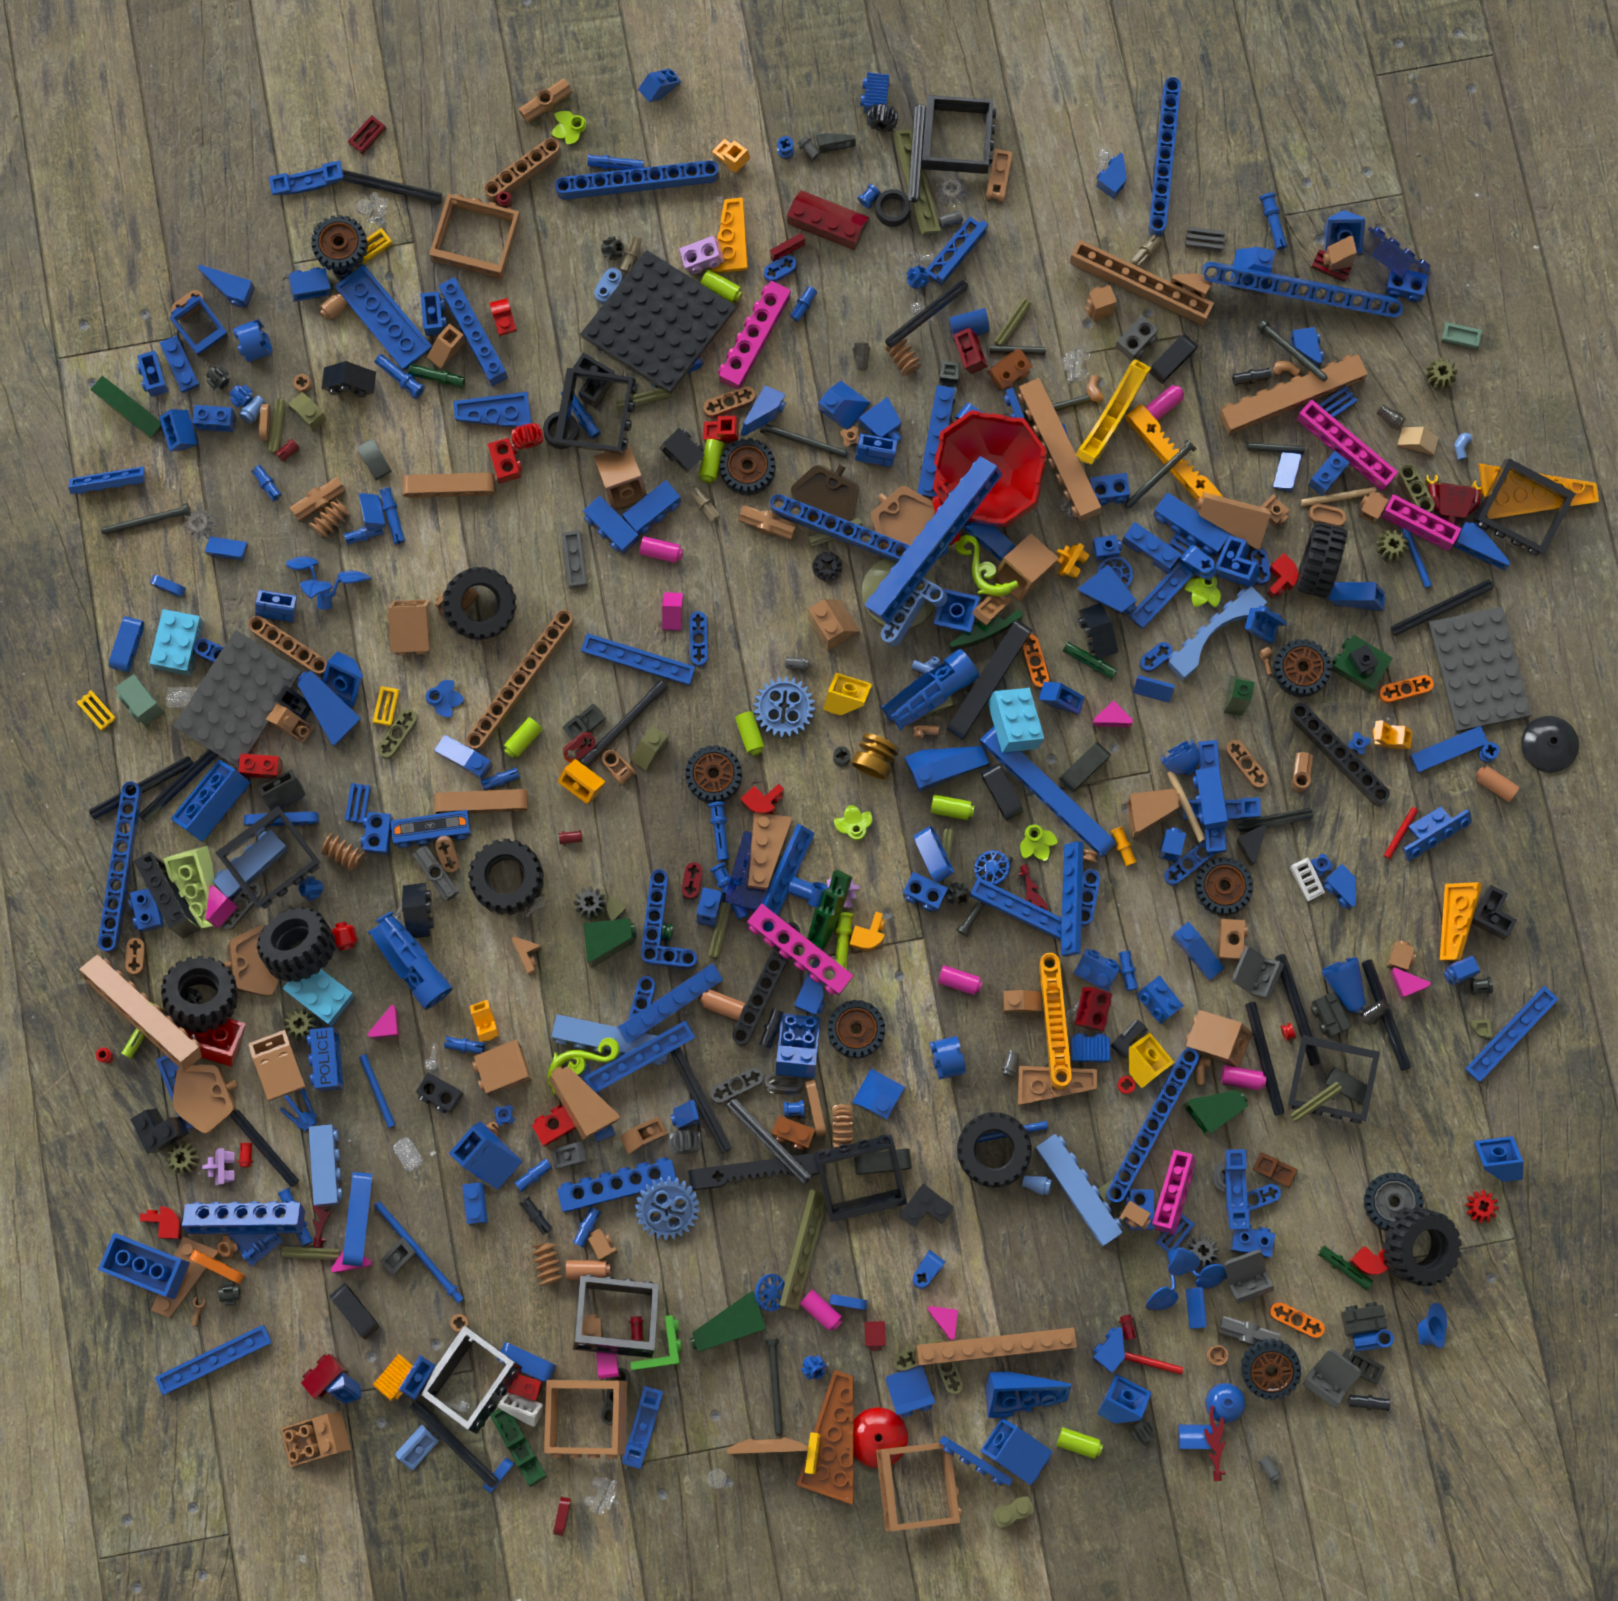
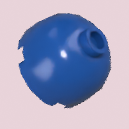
M1190 740V744L1184 741L1168 751L1170 755L1167 757L1163 755L1160 759L1169 772L1188 776L1196 770L1194 767L1199 763L1200 752L1193 740Z
M1221 1383L1213 1386L1205 1398L1208 1414H1210L1211 1406H1214L1213 1418L1220 1422V1418L1224 1419V1423L1236 1421L1245 1410L1243 1392L1237 1386L1230 1383Z

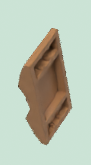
M786 1437L767 1440L747 1439L728 1448L727 1454L808 1451V1446Z

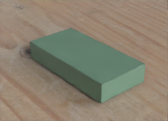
M1445 322L1441 342L1478 349L1482 330Z

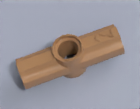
M563 78L550 88L540 90L535 98L518 110L523 119L529 123L542 113L551 111L555 104L572 94L573 90ZM543 99H549V100H550V101L547 102V103L541 102Z
M336 477L322 487L310 490L306 497L291 506L290 510L300 522L312 513L324 510L330 505L332 500L345 493L346 489Z
M745 505L738 519L739 522L753 526L764 534H775L792 540L797 524L781 519L775 513L770 511L762 512Z

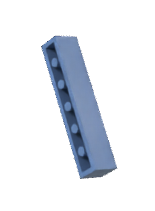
M557 1014L551 1037L556 1040L555 1043L567 1045L568 1042L575 1044L574 1047L579 1049L591 1047L597 1053H599L598 1046L601 1040L611 1037L619 1043L620 1052L618 1057L656 1036L643 1033L630 1043H626L617 1027ZM606 1046L603 1049V1054L605 1051L611 1052V1048ZM669 1053L652 1061L650 1064L661 1066L662 1063L667 1064Z
M1054 1134L1035 1149L1099 1244L1104 1246L1123 1233L1121 1230L1123 1226L1117 1218L1113 1219L1110 1214L1112 1210L1106 1201L1102 1203L1098 1197L1101 1194L1096 1186L1089 1184L1087 1181L1089 1179L1088 1174L1083 1168L1079 1169L1076 1164L1078 1160L1072 1152L1068 1153L1065 1148L1067 1144L1064 1139Z

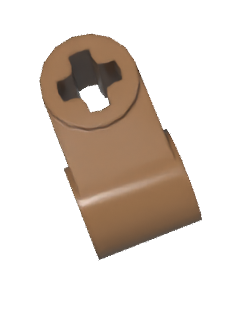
M608 750L603 754V765L621 786H624V782L632 775L637 774L631 765L616 751ZM614 756L616 757V762L608 764L606 758Z

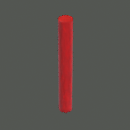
M1414 807L1410 809L1383 855L1385 858L1391 859L1418 813V809Z
M1125 1352L1124 1360L1182 1375L1183 1367Z

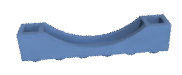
M1252 586L1247 590L1245 588L1237 594L1238 598L1234 602L1229 601L1223 607L1224 611L1220 615L1216 613L1209 620L1211 623L1207 627L1203 625L1196 631L1197 636L1195 638L1187 639L1182 644L1183 648L1179 652L1175 650L1168 657L1169 662L1167 666L1182 682L1197 669L1202 647L1214 632L1229 623L1247 620L1250 608H1259V606L1266 605V600Z

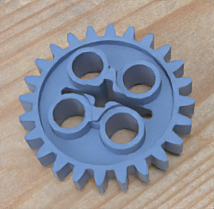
M787 676L784 681H781L780 677H778L776 683L770 679L771 685L768 686L764 683L765 690H758L761 696H755V700L758 703H753V707L758 709L754 711V715H760L756 718V722L762 721L760 728L767 727V734L772 730L773 737L780 733V737L783 739L784 734L787 733L788 737L791 738L792 732L798 736V729L804 732L805 728L803 725L810 726V722L807 719L814 718L810 714V712H815V708L811 707V705L815 704V701L809 700L812 697V693L806 694L808 687L801 688L802 681L795 684V678L788 682ZM787 691L785 723L782 724L781 707L783 706V693ZM773 694H779L781 696V698L778 701H772L770 699L771 695ZM792 695H797L800 700L793 703L789 698ZM776 712L779 714V717L776 720H772L769 718V714ZM794 713L798 716V719L790 721L788 716Z
M668 1176L665 1182L662 1177H660V1183L652 1180L653 1186L651 1187L646 1184L647 1191L641 1190L642 1197H637V1202L640 1204H636L635 1208L638 1210L636 1217L640 1218L638 1220L639 1225L644 1224L643 1230L649 1229L650 1236L656 1233L657 1239H659L661 1234L664 1235L665 1240H667L668 1235L675 1239L676 1233L682 1237V1230L689 1232L688 1225H695L692 1219H698L696 1212H700V1209L696 1206L699 1204V1200L694 1199L697 1197L696 1192H691V1185L686 1187V1181L679 1184L678 1178L674 1182H671L670 1176ZM659 1194L666 1195L664 1199L656 1198ZM679 1199L685 1200L681 1205L675 1204ZM652 1212L660 1213L657 1217L650 1216ZM672 1217L678 1218L674 1223L669 1222V1219Z

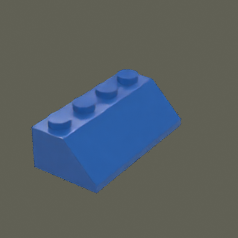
M219 759L171 819L196 839L203 842L210 835L216 824L221 822L225 813L234 806L237 798L246 791L250 781Z

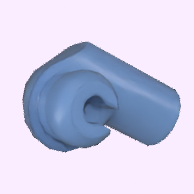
M1462 433L1454 444L1458 461L1467 458L1465 447L1473 439L1469 433Z
M931 657V660L925 663L914 660L911 669L922 673H929L940 665V660L937 657Z

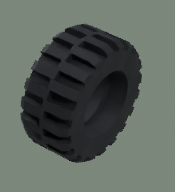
M1317 522L1313 525L1296 582V589L1299 592L1320 598L1329 597L1340 568L1347 540V531L1344 528L1323 522Z
M473 567L460 572L447 584V588L442 596L443 615L449 622L448 625L457 634L465 636L467 639H489L501 634L502 631L509 627L510 622L513 621L514 612L517 608V605H515L516 594L513 593L512 584H509L507 578L504 575H500L498 571L488 569V567ZM473 586L487 587L496 597V611L486 621L478 622L471 620L463 612L462 597Z
M497 839L492 841L493 844L484 845L481 852L477 851L475 854L476 858L474 861H471V870L468 872L470 888L480 904L489 911H495L501 915L504 913L513 915L517 911H525L528 905L531 907L534 904L535 898H539L540 890L544 884V872L537 855L529 846L521 844L518 840L510 841V839H503V841H499ZM503 860L516 861L524 871L522 885L519 889L509 894H500L494 891L488 880L492 867Z
M297 907L295 910L291 908L287 909V912H280L274 919L271 918L268 921L269 924L262 928V933L259 934L257 942L258 955L271 975L278 980L299 982L301 979L311 978V975L318 974L322 967L325 968L327 966L328 960H331L334 954L336 939L324 917L318 911ZM305 939L299 946L288 950L297 941Z
M197 956L194 959L188 957L184 962L180 960L176 963L175 968L172 966L168 970V975H164L162 980L161 995L166 1016H170L173 1019L175 1025L178 1024L179 1028L182 1027L184 1030L187 1028L193 1033H196V1030H201V1033L207 1032V1029L211 1028L215 1030L219 1024L224 1025L228 1022L227 1017L231 1018L234 1014V1009L237 1007L238 997L235 977L232 975L229 967H225V964L220 960L215 962V958L208 957L206 959L203 956ZM199 984L211 986L218 992L212 1000L203 1004H192L181 997L186 989Z
M999 1112L984 1113L973 1118L962 1130L957 1143V1156L961 1168L971 1180L987 1187H1003L1012 1184L1025 1173L1032 1156V1144L1024 1126L1012 1116ZM987 1132H1002L1012 1142V1158L1001 1168H988L977 1157V1142Z
M1414 1207L1413 1209L1404 1210L1403 1214L1399 1213L1395 1216L1396 1220L1390 1222L1388 1225L1389 1230L1388 1232L1385 1231L1384 1234L1386 1239L1383 1242L1382 1249H1385L1383 1256L1384 1260L1388 1261L1386 1263L1389 1270H1392L1396 1277L1418 1286H1435L1437 1283H1442L1446 1280V1276L1449 1277L1453 1273L1452 1269L1457 1267L1459 1263L1457 1259L1461 1257L1459 1247L1462 1246L1461 1239H1458V1236H1460L1458 1229L1454 1228L1455 1223L1448 1219L1446 1215L1426 1208ZM1428 1230L1431 1237V1248L1426 1258L1417 1264L1413 1256V1246L1417 1237L1422 1232Z

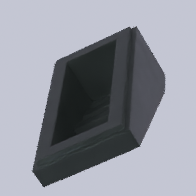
M817 133L819 151L824 153L855 147L856 137L855 135Z
M1346 1348L1342 1356L1355 1366L1358 1360L1361 1359L1358 1365L1361 1371H1363L1366 1363H1369L1365 1372L1361 1373L1360 1377L1377 1385L1385 1367L1353 1349ZM1373 1366H1375L1376 1368L1374 1370V1373L1372 1377H1370V1372Z

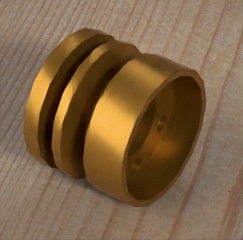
M864 733L862 737L864 742H860L859 747L865 752L856 751L851 760V765L871 777L887 780L892 767L886 761L895 762V756L899 754L900 749L881 736Z

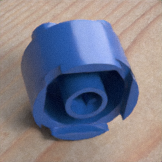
M260 319L233 329L236 339H239L240 342L238 350L241 356H245L247 362L272 355L271 342L268 334L261 329L264 328V325Z
M957 1036L929 1042L931 1053L934 1055V1058H932L934 1069L937 1071L939 1080L962 1075L966 1072Z

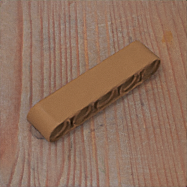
M555 138L546 139L489 180L484 186L487 200L497 203V195L500 192H513L557 160L561 155L558 140ZM550 147H556L554 151L548 150ZM537 157L541 158L539 162L533 161ZM521 168L527 169L524 173L519 172ZM506 179H512L510 183H504ZM491 190H497L495 194L489 193Z
M494 474L405 475L402 477V493L407 498L493 495L495 493Z
M254 616L249 620V629L256 637L308 671L311 670L316 676L323 677L327 661L322 656L260 616ZM256 624H263L260 630H254ZM273 633L278 634L277 639L270 640V636ZM287 644H294L291 650H285ZM305 653H308L309 658L305 661H302L301 656ZM318 664H325L323 670H316Z
M528 790L435 793L434 813L441 814L467 810L468 813L527 811Z

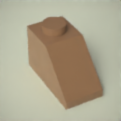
M1349 236L1327 247L1325 254H1323L1324 264L1328 265L1329 271L1351 267L1357 254L1353 236Z
M1027 990L1003 991V1013L1042 1012L1041 992Z
M656 1117L631 1128L619 1138L627 1153L631 1154L668 1133L660 1118Z

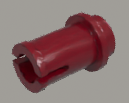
M502 191L497 195V202L500 204V207H511L510 193Z
M293 439L288 440V443L275 453L283 462L295 451L298 452L297 449L300 448Z
M581 830L558 833L559 843L564 844V846L568 843L583 842Z
M1131 1314L1120 1316V1321L1118 1322L1121 1323L1125 1341L1137 1338L1132 1321L1134 1318L1131 1317Z
M642 1316L630 1317L631 1340L633 1341L644 1340L642 1324L644 1320H642Z

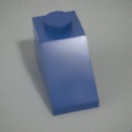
M1044 682L1039 700L1051 707L1079 714L1084 696L1062 683Z

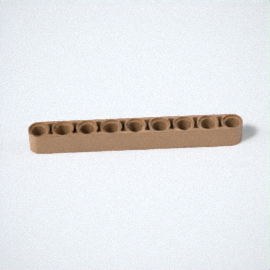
M561 610L555 615L466 738L469 748L476 752H480L485 748L574 625L572 614L569 611ZM563 617L570 618L566 624L560 623V620ZM552 632L559 634L555 639H550L549 635ZM541 647L548 649L545 654H539L538 650ZM530 662L536 663V667L532 670L527 669V665ZM518 678H525L523 684L518 685L515 683ZM507 693L514 694L511 700L504 699ZM496 708L503 709L500 715L493 714ZM485 723L492 724L491 729L487 731L482 730V726ZM473 739H480L479 745H471V741Z

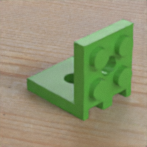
M674 1315L665 1316L670 1356L630 1362L631 1370L681 1364L679 1352L683 1351L682 1340L677 1338V1332L680 1331L679 1319H675Z

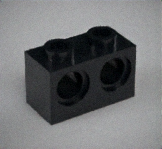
M427 1072L416 1091L420 1095L418 1099L427 1104L430 1101L435 1103V1108L444 1114L447 1111L452 1113L463 1095L461 1090ZM430 1084L434 1085V1093L426 1094V1087ZM446 1094L452 1096L449 1104H443L442 1098Z

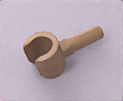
M1269 647L1259 652L1260 658L1265 663L1267 675L1272 674L1268 658L1273 654Z
M195 1297L193 1300L195 1313L192 1325L195 1326L197 1325L199 1313L206 1306L205 1299H203V1303L200 1306L196 1305L198 1297Z

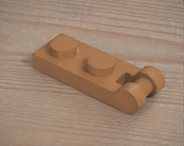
M994 149L985 199L991 200L992 198L998 199V202H1004L1013 152ZM993 187L1000 188V192L993 191Z
M988 596L974 609L972 614L987 625L1006 609L1013 600L1005 596Z

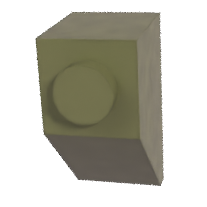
M302 392L288 403L289 407L312 431L327 420L323 411Z
M651 726L641 739L631 761L647 771L667 744V735Z

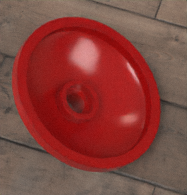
M881 1407L870 1408L860 1413L854 1419V1456L866 1466L878 1468L876 1450L905 1447L908 1444V1432L905 1423L899 1415H896L895 1412ZM876 1434L882 1435V1440L880 1442H877L875 1440ZM904 1453L890 1455L891 1465L896 1463Z

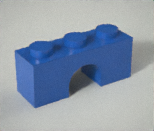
M1136 522L1132 524L1122 540L1123 544L1136 553L1141 551L1153 560V565L1166 574H1169L1181 556V553Z

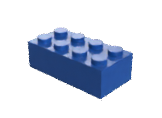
M113 1232L98 1270L162 1296L176 1299L190 1262Z

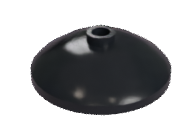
M1543 716L1535 719L1525 728L1521 738V749L1528 763L1537 770L1548 773L1559 772L1570 766L1576 759L1579 751V739L1576 731L1567 721L1555 716ZM1550 739H1555L1556 744H1552Z

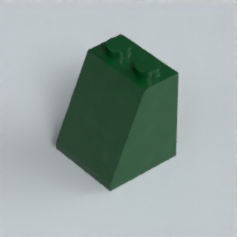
M630 918L583 923L586 956L590 967L598 965L632 945L634 938H637L635 923H632Z
M1237 1090L1190 1099L1183 1106L1207 1137L1248 1107V1099L1242 1092L1239 1093Z

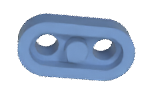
M608 269L596 286L594 294L599 303L604 304L622 282V274L618 269ZM611 275H616L615 279H611L609 277ZM602 290H606V291H607L606 294H601L600 292H601Z

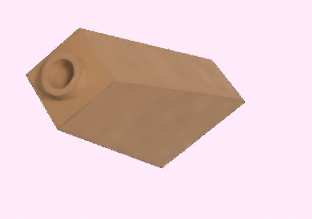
M1203 492L1202 498L1199 497L1196 504L1199 516L1235 537L1246 540L1249 545L1260 550L1270 518V510Z
M567 1066L563 1069L558 1067L551 1072L552 1075L548 1080L583 1140L619 1120V1115L570 1067Z

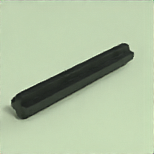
M1311 808L1252 818L1238 821L1237 828L1239 832L1256 829L1262 825L1269 827L1307 820L1313 817Z

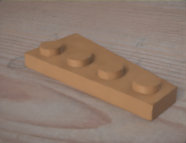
M754 813L747 888L767 890L792 817Z
M1019 1066L1017 1106L1096 1090L1097 1069L1071 1068L1072 1077L1070 1084L1067 1088L1058 1090L1051 1084L1049 1067ZM1059 1074L1056 1076L1059 1082L1066 1081L1064 1075Z
M183 1236L175 1256L189 1261L190 1265L176 1299L158 1294L151 1311L171 1318L190 1290L196 1285L201 1275L208 1269L190 1259L193 1250L196 1249L212 1258H215L219 1251Z

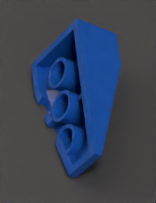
M982 746L920 750L904 757L918 792L989 764Z
M1009 1371L989 1372L986 1383L988 1418L1014 1416L1013 1412L1021 1410L1028 1412L1032 1411L1031 1408L1042 1405L1046 1407L1068 1401L1071 1384Z

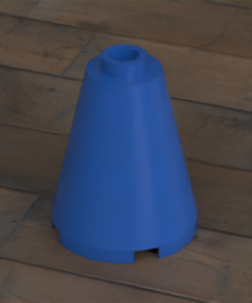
M1347 958L1344 962L1340 963L1338 961L1322 969L1323 977L1332 990L1335 991L1346 1010L1352 1011V1013L1363 1010L1366 1002L1358 958Z

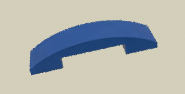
M340 160L322 164V168L292 175L283 173L269 177L272 195H290L313 191L344 179Z
M1260 797L1225 800L1228 820L1261 817ZM1189 799L1188 802L1196 819L1200 820L1199 813H1203L1202 806H1198L1197 799ZM1183 809V819L1188 820Z
M1246 1149L1225 1151V1182L1229 1229H1250L1249 1209L1247 1208Z
M644 1386L622 1464L641 1469L664 1391Z

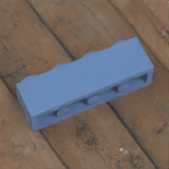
M271 829L268 832L264 831L258 837L259 840L255 844L248 845L244 849L245 853L231 861L247 884L258 878L289 850ZM228 869L225 871L221 870L215 875L216 879L213 882L232 901L240 893L242 887Z
M332 1124L309 1127L314 1206L340 1205V1200L343 1199V1190L339 1188V1180H342L341 1168H338L337 1162L340 1160V1149L336 1147V1141H339V1131Z

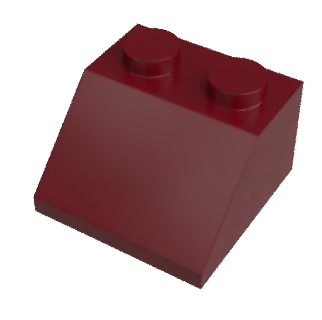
M333 1354L321 1356L316 1362L318 1365L313 1370L310 1368L302 1376L304 1380L301 1384L313 1399L321 1400L327 1393L326 1388L337 1376L343 1372L346 1374L349 1371Z

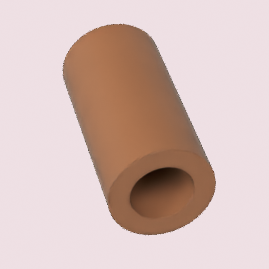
M1489 766L1481 767L1475 775L1478 778L1476 782L1508 803L1519 789L1518 785Z
M710 989L708 992L703 993L700 1001L703 1003V1008L737 1021L746 1004Z
M606 1260L566 1261V1280H579L580 1276L593 1275L599 1278L610 1276L611 1268Z

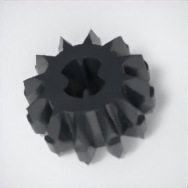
M873 104V107H870L867 113V125L871 129H876L877 132L883 131L885 133L886 130L892 131L897 125L898 111L894 110L893 106L889 107L888 104Z

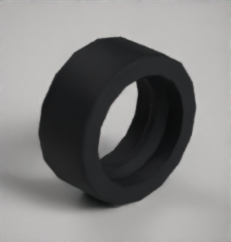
M889 189L881 193L876 200L875 208L878 220L890 227L900 226L906 222L910 215L911 205L908 196L897 189ZM888 199H897L903 203L904 211L898 217H888L883 213V203Z
M554 412L544 422L543 432L545 439L554 448H569V446L556 444L554 442L555 439L550 433L552 424L558 421L559 412ZM571 415L569 423L572 426V434L567 439L577 441L579 427L576 419Z

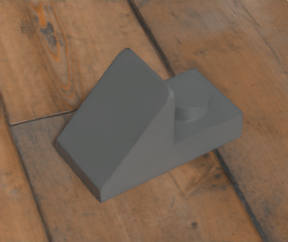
M576 1142L552 1150L555 1169L581 1165L586 1161L583 1142Z
M402 1237L380 1262L393 1276L409 1260L416 1256V1252Z

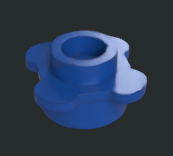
M1355 732L1352 741L1348 743V748L1362 755L1365 753L1366 746L1370 744V739L1361 736L1359 732Z
M1323 853L1318 858L1310 861L1316 870L1317 876H1322L1324 872L1330 871L1333 868L1327 855Z
M511 1105L501 1108L498 1106L494 1109L497 1118L496 1123L499 1126H502L504 1123H514L515 1118L512 1115L513 1107Z

